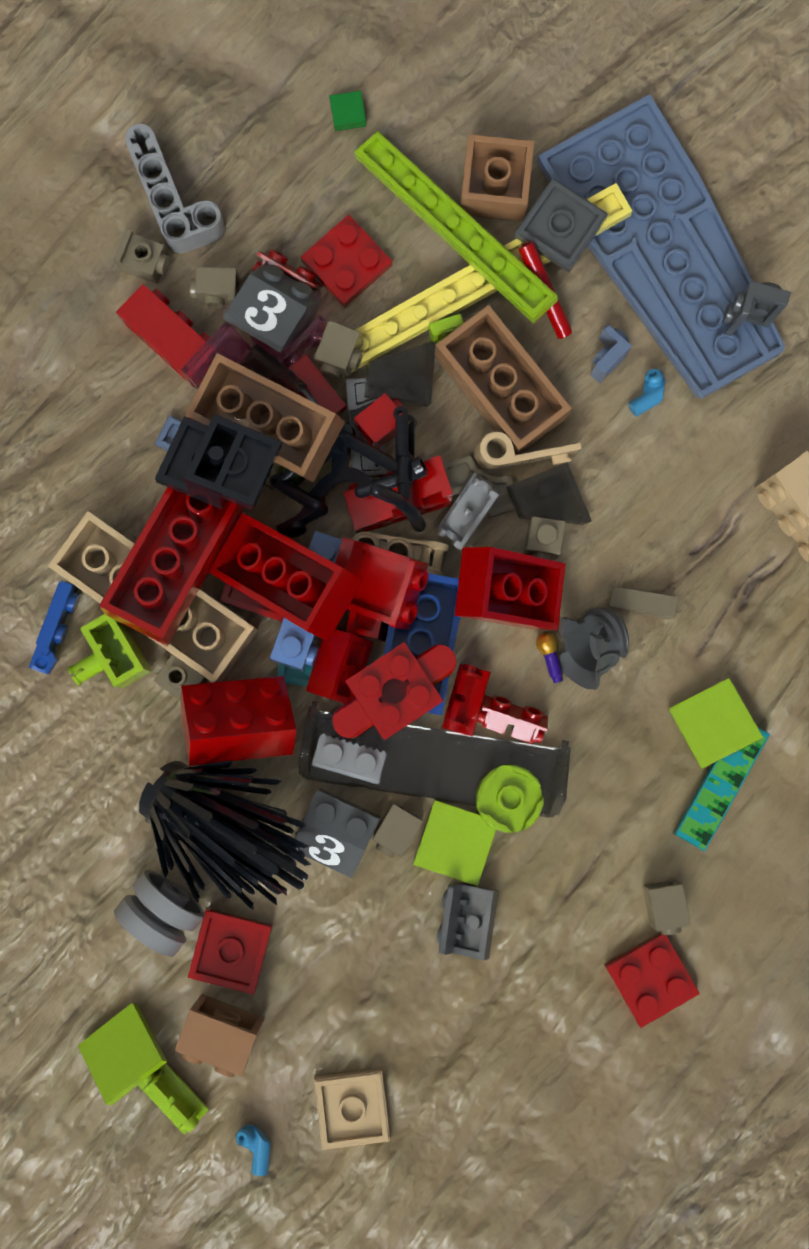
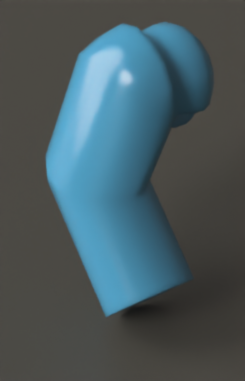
M650 369L647 371L642 395L628 403L635 417L662 402L666 382L661 370Z
M247 1124L238 1130L236 1141L239 1146L243 1145L244 1148H248L253 1153L251 1173L256 1176H265L269 1170L271 1142L256 1125Z

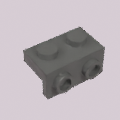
M750 281L742 292L738 291L736 293L733 303H728L722 320L723 323H727L724 334L732 336L743 321L768 327L788 305L791 292L782 290L775 283L765 282L761 284Z
M466 883L448 885L442 898V908L444 909L443 923L440 925L437 933L440 954L454 953L480 960L489 959L499 890Z

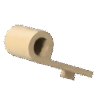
M491 432L476 444L474 457L476 462L487 470L551 458L553 465L571 462L572 458H569V455L578 452L582 448L581 443L515 455L512 441L506 434Z

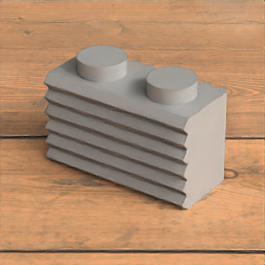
M323 733L319 737L312 766L379 784L388 752L386 749L381 751L380 747L375 749L374 746L368 747L367 744L362 745L361 742L355 743L354 740L349 741L347 738L342 739L341 736L336 737L335 735Z

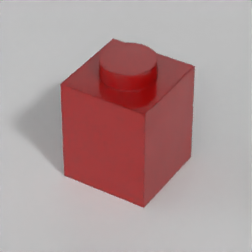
M385 393L354 417V426L370 445L379 449L395 436V417L393 412L397 407L404 406L397 398L391 400Z

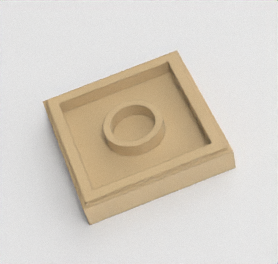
M382 1068L314 1077L322 1150L390 1141Z

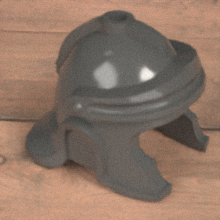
M603 607L588 610L579 622L562 617L559 632L561 637L565 639V650L559 656L561 669L568 678L579 686L596 690L599 687L601 675L607 673L619 662L620 657L625 658L628 655L629 635L625 622L615 610Z

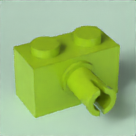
M105 614L80 628L93 653L76 664L67 667L69 674L75 675L72 679L78 686L103 670L116 688H125L152 672L126 625Z

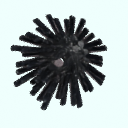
M232 760L188 766L181 761H173L161 767L160 770L164 773L153 785L148 782L141 794L139 813L145 817V821L151 826L165 879L169 873L168 867L170 870H173V856L194 899L199 903L200 895L194 883L196 882L202 891H205V884L179 842L181 840L226 898H231L230 891L234 892L252 910H254V904L242 892V888L249 894H255V890L251 887L253 886L268 900L277 905V899L258 884V881L277 895L281 893L287 895V889L272 877L273 874L296 889H303L304 883L302 881L308 879V874L296 867V861L304 866L311 865L309 861L304 859L305 853L300 850V847L304 849L309 847V845L275 828L293 834L294 830L285 825L286 822L300 828L306 827L307 824L286 816L287 812L283 809L251 801L218 789L224 788L268 795L272 793L271 790L249 786V784L278 785L282 782L281 780L253 778L255 775H247L255 773L257 771L255 768L222 769L229 768Z

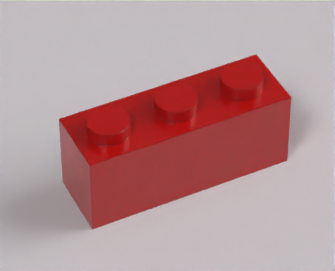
M142 284L116 311V314L133 333L194 387L206 375L217 353L215 350L217 344L206 333L197 334L191 328L194 325L193 322L182 311L173 312L168 307L170 301L158 289L155 288L151 291Z

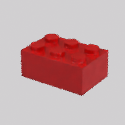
M463 547L455 616L526 629L558 631L566 563L495 547Z
M284 676L181 685L180 712L189 766L227 760L240 761L293 755L296 725Z

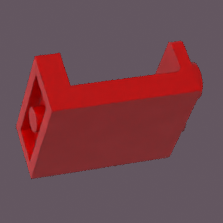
M343 537L335 564L363 580L347 609L387 623L391 627L408 630L418 613L417 601L420 591L425 588L428 581L427 569L429 563Z

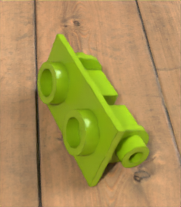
M167 1063L138 1085L184 1135L187 1132H191L198 1125L199 1120L209 1111L204 1102Z

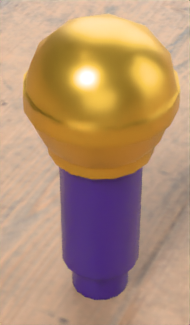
M545 632L537 637L535 646L544 655L553 683L563 681V672L556 652L558 651L559 641L553 633Z

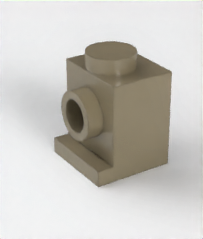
M125 229L114 257L115 262L122 272L158 284L161 274L165 275L170 265V256L165 245L133 234L132 231ZM143 252L147 253L146 257L141 258Z
M196 267V279H191L190 281L191 299H198L200 304H204L205 307L220 309L224 305H231L240 290L241 280L237 269Z
M173 654L170 658L163 656L153 670L157 674L153 681L180 701L181 685L202 684L208 681L207 678ZM179 670L182 673V680L179 683H174L171 675L174 671Z

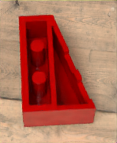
M440 455L425 460L424 463L429 475L413 482L411 502L419 509L421 515L451 505L453 493ZM391 472L386 473V474L380 476V478L385 477V476H388V475H391V474H393V473H391ZM356 483L350 485L348 491L343 492L356 534L370 532L408 520L407 516L394 505L377 499L372 495L358 498L354 493L357 487Z

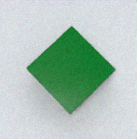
M361 90L329 95L335 132L366 127Z

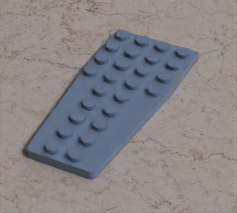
M651 94L538 155L537 163L548 182L554 178L585 199L617 183L632 209V214L625 220L596 235L588 245V248L695 397L703 399L778 357L784 351L785 345L773 322L768 327L743 321L732 336L724 334L727 323H723L722 320L728 303H733L736 293L738 291L742 292L752 279L699 173Z

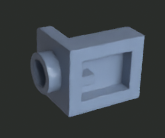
M607 325L602 330L599 340L607 347H604L592 361L595 366L591 376L598 383H601L627 357L632 347L626 334L618 328L613 329L610 325Z

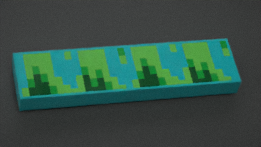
M758 727L763 739L711 764L673 834L700 850L706 851L770 734Z

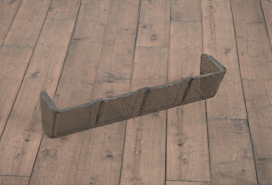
M312 701V706L308 707L298 758L299 775H302V778L350 787H365L370 790L414 797H428L439 801L476 806V790L480 780L486 773L500 765H517L529 770L541 785L540 788L544 801L540 813L541 817L549 818L559 815L566 801L571 751L569 741L562 740L559 748L478 735L471 737L453 731L407 725L384 741L376 727L373 726L359 736L347 739L349 741L354 740L355 743L361 742L362 745L367 744L368 747L374 746L375 749L380 747L381 751L387 750L388 756L379 784H374L312 766L320 735L323 733L335 735L336 737L340 735L333 726L334 713L319 711L318 701Z

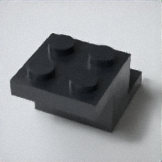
M215 414L209 426L184 416L155 480L156 483L219 509H222L226 500L254 510L281 450L282 442Z

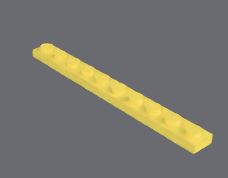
M617 183L586 199L608 213L606 221L596 235L625 220L632 214V209ZM515 239L504 245L507 250L524 264L518 247L524 244L523 242ZM539 254L543 265L550 262L549 259ZM469 265L355 329L361 333L363 339L360 348L363 351V357L358 369L427 331L429 323L454 316L498 290Z

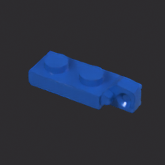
M64 581L58 583L35 643L37 646L29 668L41 673L51 674L58 662L55 646L57 643L62 644L68 631V625L64 624L69 612L73 613L80 599V594L76 593L78 587Z

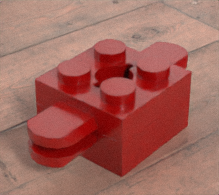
M403 642L345 681L355 698L335 711L333 715L335 731L342 737L355 738L375 726L385 741L443 702L434 685L453 673L456 667L454 652L449 647L441 644L434 645L417 657H414L406 643Z

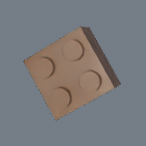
M468 134L461 207L470 216L514 221L524 220L528 206L534 141Z
M201 994L188 1013L174 1051L181 1053V1057L190 1063L201 1064L204 1062L215 1066V1071L221 1075L234 1077L236 1074L242 1076L265 1018Z

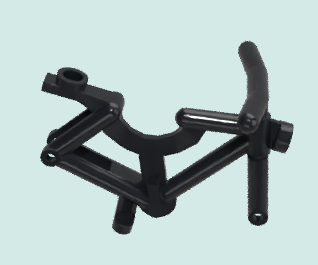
M402 406L394 410L395 458L356 437L355 430L348 423H344L324 462L325 464L332 459L331 472L325 475L309 493L298 487L306 478L287 468L279 474H274L270 478V484L284 495L304 506L296 516L277 525V531L291 538L305 534L307 531L306 524L328 513L329 509L325 502L328 492L334 486L343 482H354L357 484L354 493L358 498L372 495L377 499L394 505L407 516L415 531H424L426 523L419 509L411 502L413 482L429 475L420 456L415 458L416 419L409 415L408 411ZM351 449L393 474L372 480L370 476L361 470L350 468Z

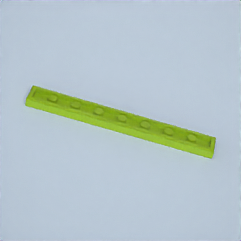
M378 130L354 151L355 157L533 324L558 301V295Z

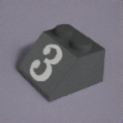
M264 263L250 273L225 312L223 319L281 353L310 328L321 295L312 291L309 285L297 282L285 275L280 268Z
M319 788L302 821L307 826L299 828L295 839L309 845V847L304 849L300 847V850L305 853L306 857L352 878L379 822L380 816Z

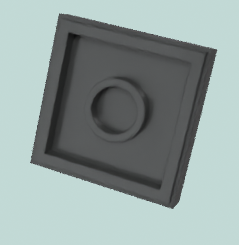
M552 178L516 230L514 237L523 243L533 241L539 254L570 273L606 221L608 213Z

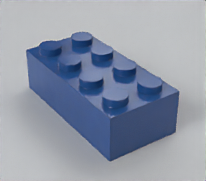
M428 573L427 584L420 591L418 597V613L414 622L410 624L408 630L388 627L383 656L403 642L406 643L414 657H417L434 645L441 644L449 647L454 652L460 617L455 616L459 579ZM449 676L434 685L443 702L427 713L443 714Z

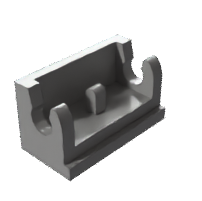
M475 472L438 526V534L442 537H449L454 541L453 546L462 550L496 502L502 490Z

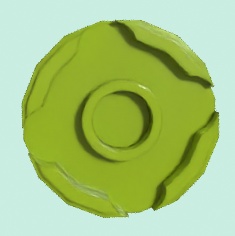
M500 765L489 770L480 780L476 790V807L480 817L491 828L504 833L519 832L531 827L539 818L544 805L541 785L538 779L529 770L517 765Z

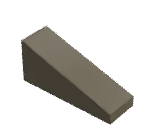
M613 586L609 607L670 620L676 616L679 597Z

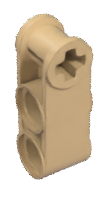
M360 532L352 538L361 542H371L374 546L389 551L394 547H403L407 550V557L429 563L430 555L433 553L432 566H428L427 571L430 574L444 576L441 570L444 552L448 551L449 548L447 544L371 532Z

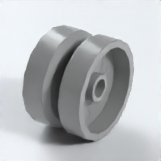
M145 870L133 885L136 895H126L114 910V914L119 923L142 944L162 955L174 957L186 941L184 931H193L204 918L205 912L199 903L168 878L165 879L161 874Z

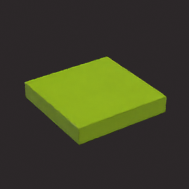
M730 678L668 709L701 769L763 739L761 732Z
M434 799L413 865L478 886L496 829L491 828L480 817V814Z
M133 1002L78 1045L105 1104L111 1106L168 1062L138 1004Z

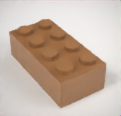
M487 305L436 344L435 358L493 431L502 432L511 439L515 455L525 452L568 418L572 410L571 406L490 305Z
M216 353L185 414L209 426L215 414L281 441L282 447L275 463L313 483L345 423L337 414L218 353Z

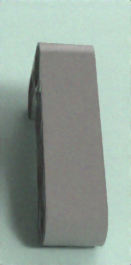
M135 124L130 127L125 136L126 144L160 230L170 249L175 253H187L222 238L226 227L217 204L205 200L184 208L154 132L145 124ZM143 144H146L149 154H143L141 149ZM155 171L161 172L158 177L149 178L151 173ZM166 200L173 201V203L169 207H160V205ZM212 217L216 219L211 225H202L206 218ZM178 229L185 230L184 234L180 237H172L174 231Z

